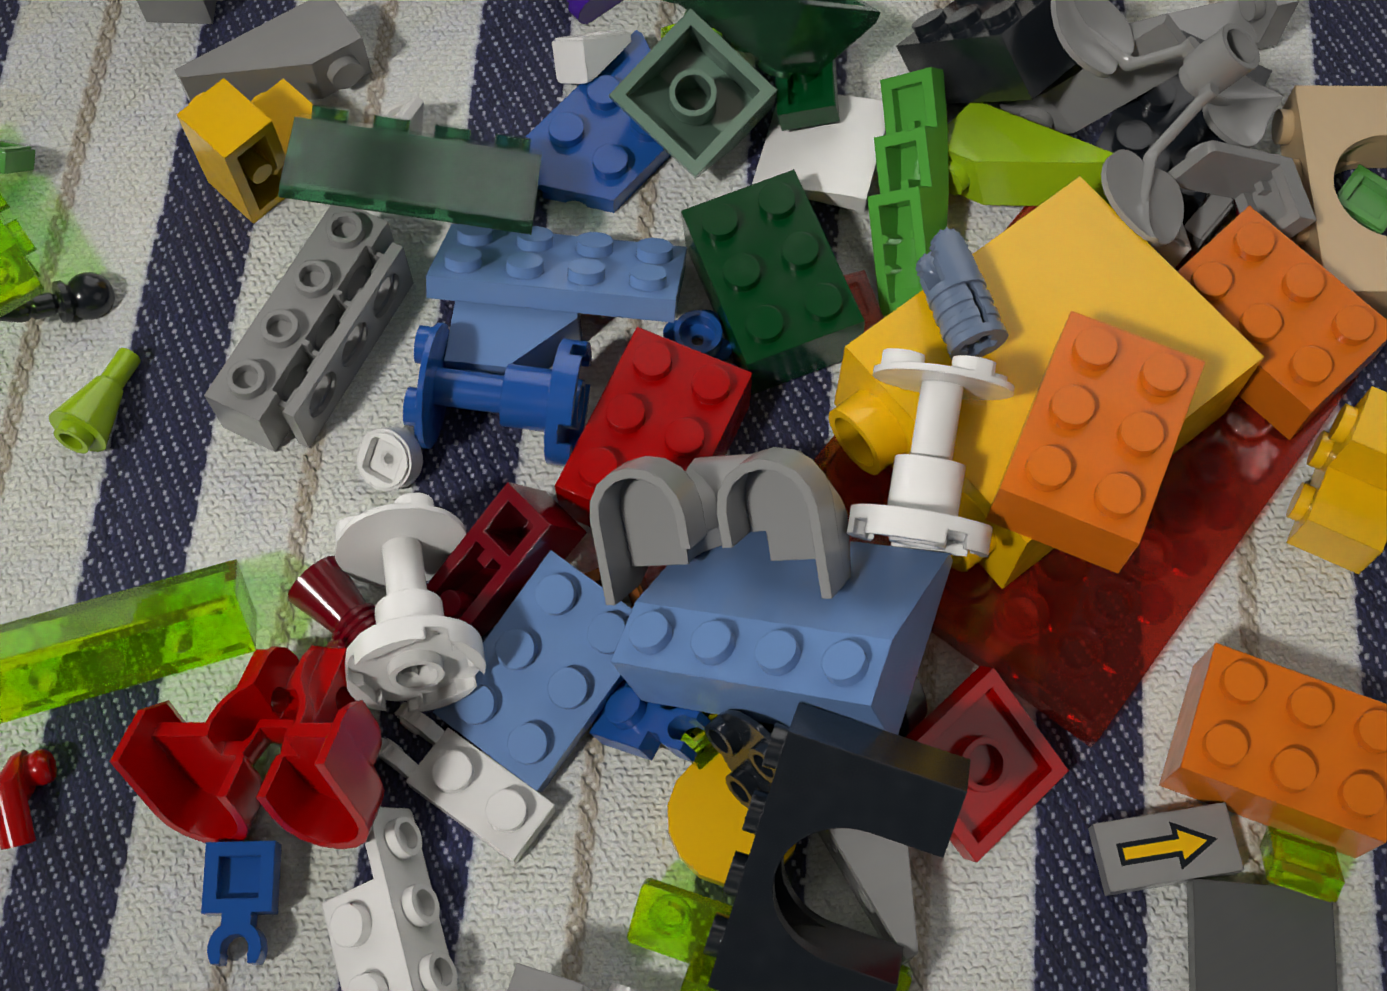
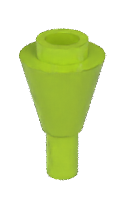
M119 348L100 376L93 378L49 414V422L55 429L53 434L63 446L82 454L87 453L89 450L101 452L106 449L123 396L122 389L141 362L136 353L127 348Z

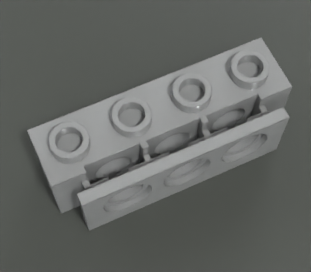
M334 199L204 394L223 428L274 452L278 450L288 432L292 429L299 444L307 448L311 447L414 284L404 248L394 242L388 221L339 199Z

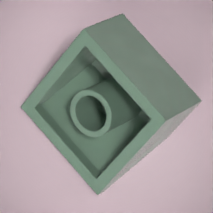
M690 8L609 94V98L696 179L734 149L772 109L777 89Z

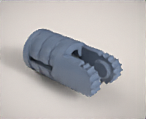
M946 227L944 230L940 229L930 242L929 250L931 251L928 254L924 253L916 263L915 270L918 272L917 276L920 278V284L926 295L928 306L933 311L936 325L940 328L941 337L944 343L947 344L950 358L953 359V356L957 355L983 357L999 348L1007 340L1008 332L1001 322L998 309L993 305L994 300L990 291L986 289L987 284L978 269L972 252L968 249L965 238L961 236L960 232L955 231L954 228L949 229Z

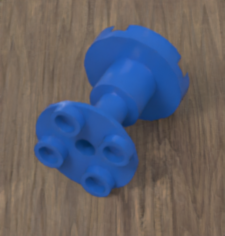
M437 322L433 327L423 325L418 327L414 342V361L420 364L417 387L409 386L406 390L403 403L404 425L414 426V437L418 440L420 447L431 449L437 441L443 425L446 407L499 413L500 425L502 427L544 432L546 464L565 467L586 425L590 384H585V380L579 379L581 366H592L590 342L563 338L558 346L552 369L508 364L503 376L446 368L444 358L449 336L448 325Z

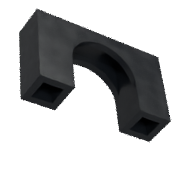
M799 702L790 727L778 723L775 724L762 766L776 772L769 792L755 788L742 830L754 834L755 838L749 855L736 850L722 893L736 898L730 916L716 912L703 954L716 958L707 987L718 991H896L904 947L834 923L812 911L793 890L785 871L784 855L794 844L813 833L828 829L849 828L865 831L944 858L967 794L971 759Z

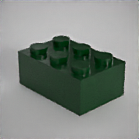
M794 169L681 210L685 244L712 309L718 314L725 339L730 342L732 355L737 367L753 373L751 395L842 361L845 346L864 333L865 320Z

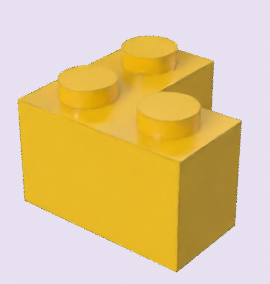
M223 78L206 92L196 95L187 107L176 114L208 183L253 224L341 153L331 120L284 78L268 91L255 96L251 101Z
M1373 386L1355 406L1345 403L1336 416L1330 432L1323 430L1319 434L1306 462L1307 465L1315 468L1310 483L1302 482L1286 512V517L1295 520L1286 543L1356 574H1360L1383 553L1387 542V392Z

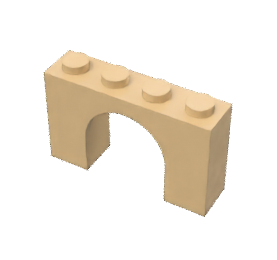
M1295 85L1283 108L1276 110L1271 128L1272 140L1274 144L1280 145L1281 156L1293 158L1316 217L1315 222L1292 237L1293 242L1387 319V236L1373 232L1354 220L1341 205L1334 187V175L1356 169L1359 164L1365 168H1387V86Z

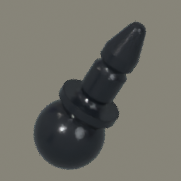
M83 272L75 275L67 284L61 280L54 281L52 283V293L45 292L31 295L28 299L23 297L16 298L0 306V321L22 323L29 321L31 318L37 320L55 316L57 313L63 323L71 322L75 316L85 320L98 319L111 310L115 300L114 290L110 282L102 275L93 272Z

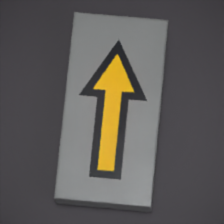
M1225 802L1096 823L1088 828L1105 896L1187 883L1192 879L1205 880L1235 875L1244 870Z

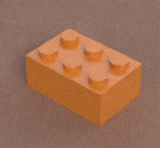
M1250 205L1177 271L1264 356L1238 396L1288 440L1294 437L1348 385L1387 343V319Z
M1071 311L1053 350L985 520L1119 573L1140 544L1206 361Z
M1215 643L1193 665L1159 786L1210 805L1225 802L1229 812L1357 858L1387 842V704Z

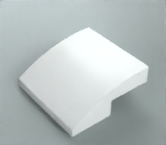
M838 95L840 121L786 131L781 130L776 104L752 184L794 169L808 200L864 212L868 200L867 196H869L877 167L874 137L886 135L883 102L870 98Z

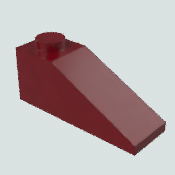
M507 482L427 583V590L434 592L441 598L445 617L459 619L468 623L482 637L499 622L550 550L565 560L587 532L546 491Z

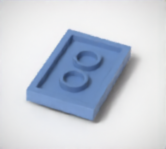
M550 550L483 642L486 669L484 674L479 671L475 675L477 687L463 699L434 709L433 713L537 792H543L602 711L610 696L624 680L611 663V659L632 608L622 601L616 605H606L603 587Z

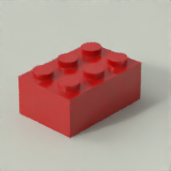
M637 327L555 484L558 504L575 521L591 527L590 500L596 485L625 462L644 456L666 458L686 471L694 458L726 455L750 406L753 373Z

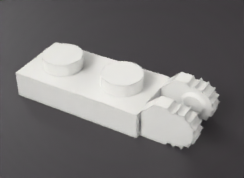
M403 702L395 712L397 718L400 719V723L413 734L420 735L432 744L433 747L418 765L396 743L388 738H382V746L378 757L407 778L406 782L410 788L516 865L557 811L555 804L450 728L444 731L421 712H408L407 702Z

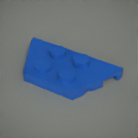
M635 30L631 34V42L595 79L587 84H579L490 170L491 182L495 187L509 191L511 184L542 190V195L545 199L564 203L578 201L585 204L588 208L615 213L667 161L671 155L609 98V94L651 51L643 34Z

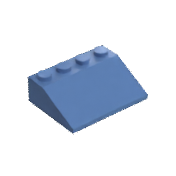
M766 531L749 532L733 548L719 546L699 554L691 560L690 564L667 565L635 601L611 663L641 701L718 715L731 709L746 714L757 722L773 725L778 723L790 727L798 703L801 702L898 735L953 559L950 553L850 541L851 577L832 599H822L816 559L771 561Z

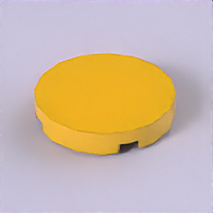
M715 751L694 761L676 780L667 805L669 838L675 851H677L679 858L700 879L724 887L736 850L749 855L755 835L742 830L748 808L741 804L729 790L725 777L732 771L723 756L718 751ZM796 844L784 855V864L793 855Z

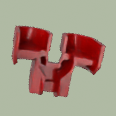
M272 646L269 649H255L237 687L217 704L206 722H185L169 700L139 709L109 761L163 823L182 835L203 843L239 842L244 840L262 805L271 818L284 830L301 840L327 848H356L367 841L385 791L381 779L374 769V764L382 746L381 730L363 700L356 701L348 692L345 673L347 648L311 646L303 654L300 661L290 649L285 647ZM270 744H282L281 753L275 757L264 781H262L254 767L256 762Z

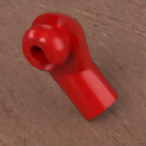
M23 749L10 756L0 772L1 850L37 841L28 801L36 786L46 785L56 778V762L52 753L48 750L37 749L29 753Z

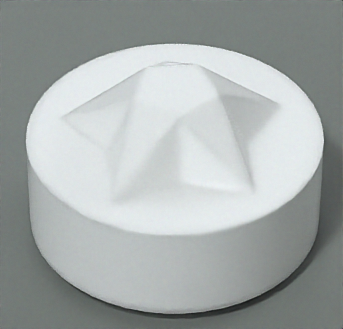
M390 426L373 430L363 437L358 446L357 466L363 479L377 490L393 491L409 486L417 479L421 472L423 464L421 447L417 439L404 428Z

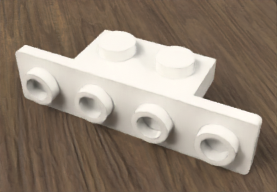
M380 807L365 842L374 879L322 903L341 990L458 991L456 968L449 957L439 918V902L431 887L422 852V836L414 821L413 813L408 808Z

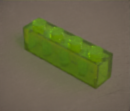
M237 559L0 624V724L256 651L257 613Z

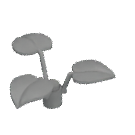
M1051 0L1052 21L1060 43L1078 65L1097 77L1108 78L1116 71L1117 66L1124 71L1130 72L1181 56L1184 58L1183 66L1179 69V78L1185 90L1194 96L1195 99L1149 148L1143 160L1129 150H1117L1105 160L1101 172L1104 193L1111 207L1121 220L1141 238L1151 241L1154 247H1165L1176 238L1180 231L1184 218V202L1176 180L1167 172L1155 168L1159 155L1201 109L1207 125L1220 139L1228 144L1251 148L1259 143L1264 136L1269 120L1280 104L1283 95L1246 76V74L1259 65L1260 54L1252 37L1236 24H1226L1201 44L1193 36H1190L1179 45L1134 57L1131 56L1134 51V37L1130 24L1119 9L1109 0Z

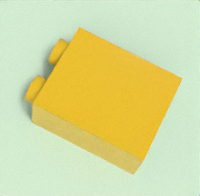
M1080 176L972 254L987 284L986 289L990 291L994 300L993 305L998 309L1001 322L1008 332L1007 340L999 348L981 358L996 362L995 373L1008 377L1007 381L1012 383L1015 389L1013 397L1002 400L962 399L952 461L966 466L958 517L988 524L993 527L988 557H979L971 554L968 550L967 557L951 555L953 559L951 567L958 571L966 572L976 563H979L1002 589L1054 549L1051 546L988 522L985 519L1053 350L1071 311L1206 361L1172 455L1225 414L1264 358L1146 240L1130 229L1116 214L1114 209ZM923 290L851 341L844 349L834 400L836 407L829 412V423L836 439L847 455L860 468L872 475L879 474L889 465L893 468L895 455L910 454L920 394L919 392L883 383L874 378L873 368L875 365L881 364L883 349L900 348L912 350L925 355L924 363L952 365V359L947 351V344L944 343L941 337L940 328L936 325L933 311L928 306Z

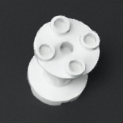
M900 348L883 349L881 364L875 365L873 368L874 378L892 386L920 393L910 454L895 455L887 505H851L847 534L867 541H872L874 534L889 536L891 546L943 552L954 556L966 557L969 550L971 554L979 557H988L993 527L982 522L958 517L966 466L952 461L962 399L1002 400L1011 398L1014 395V385L1007 381L1008 377L995 373L996 362L986 358L957 355L953 356L952 365L947 366L924 363L925 355L916 351Z
M407 493L401 495L395 500L394 504L376 507L358 516L346 517L335 526V559L339 567L358 581L386 586L387 595L380 599L375 606L376 625L364 630L348 646L345 657L348 692L356 701L363 700L367 707L376 710L387 711L386 700L407 701L408 712H424L450 705L469 695L477 687L475 675L479 671L484 674L486 669L483 642L480 634L475 628L462 620L445 617L441 598L434 592L427 590L426 581L431 580L467 534L460 519L445 509L434 507L433 499L427 494Z

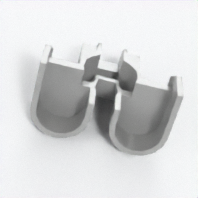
M772 447L752 454L694 458L686 471L666 458L644 456L627 461L610 472L596 485L590 500V524L606 605H616L641 584L649 566L690 564L693 558L707 550L719 546L733 548L749 532L766 531L771 561L816 559L822 599H832L851 577L850 536L847 534L848 515L843 501L819 466L800 450Z

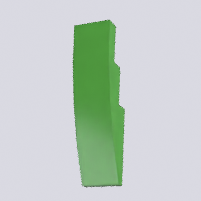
M929 67L880 80L886 135L874 137L880 194L867 196L880 316L889 315L923 290L920 278L917 276L918 272L915 270L916 263L924 253L928 254L931 251L929 250L930 242L939 230H944L947 227L949 198L948 125L944 72L940 68Z

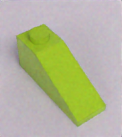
M983 102L969 103L947 124L950 194L964 196L982 205L1039 206L1080 176L1110 205L1104 193L1101 180L1102 166L1105 160L1113 154L1110 151Z

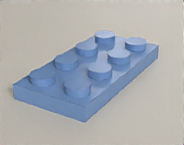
M465 221L460 224H451L427 272L426 298L674 323L686 268L687 247L674 246L671 242L660 238H645L639 242L613 240L611 236L600 232H587L579 236L553 234L551 230L539 226H528L519 230L493 228L491 224L484 221Z

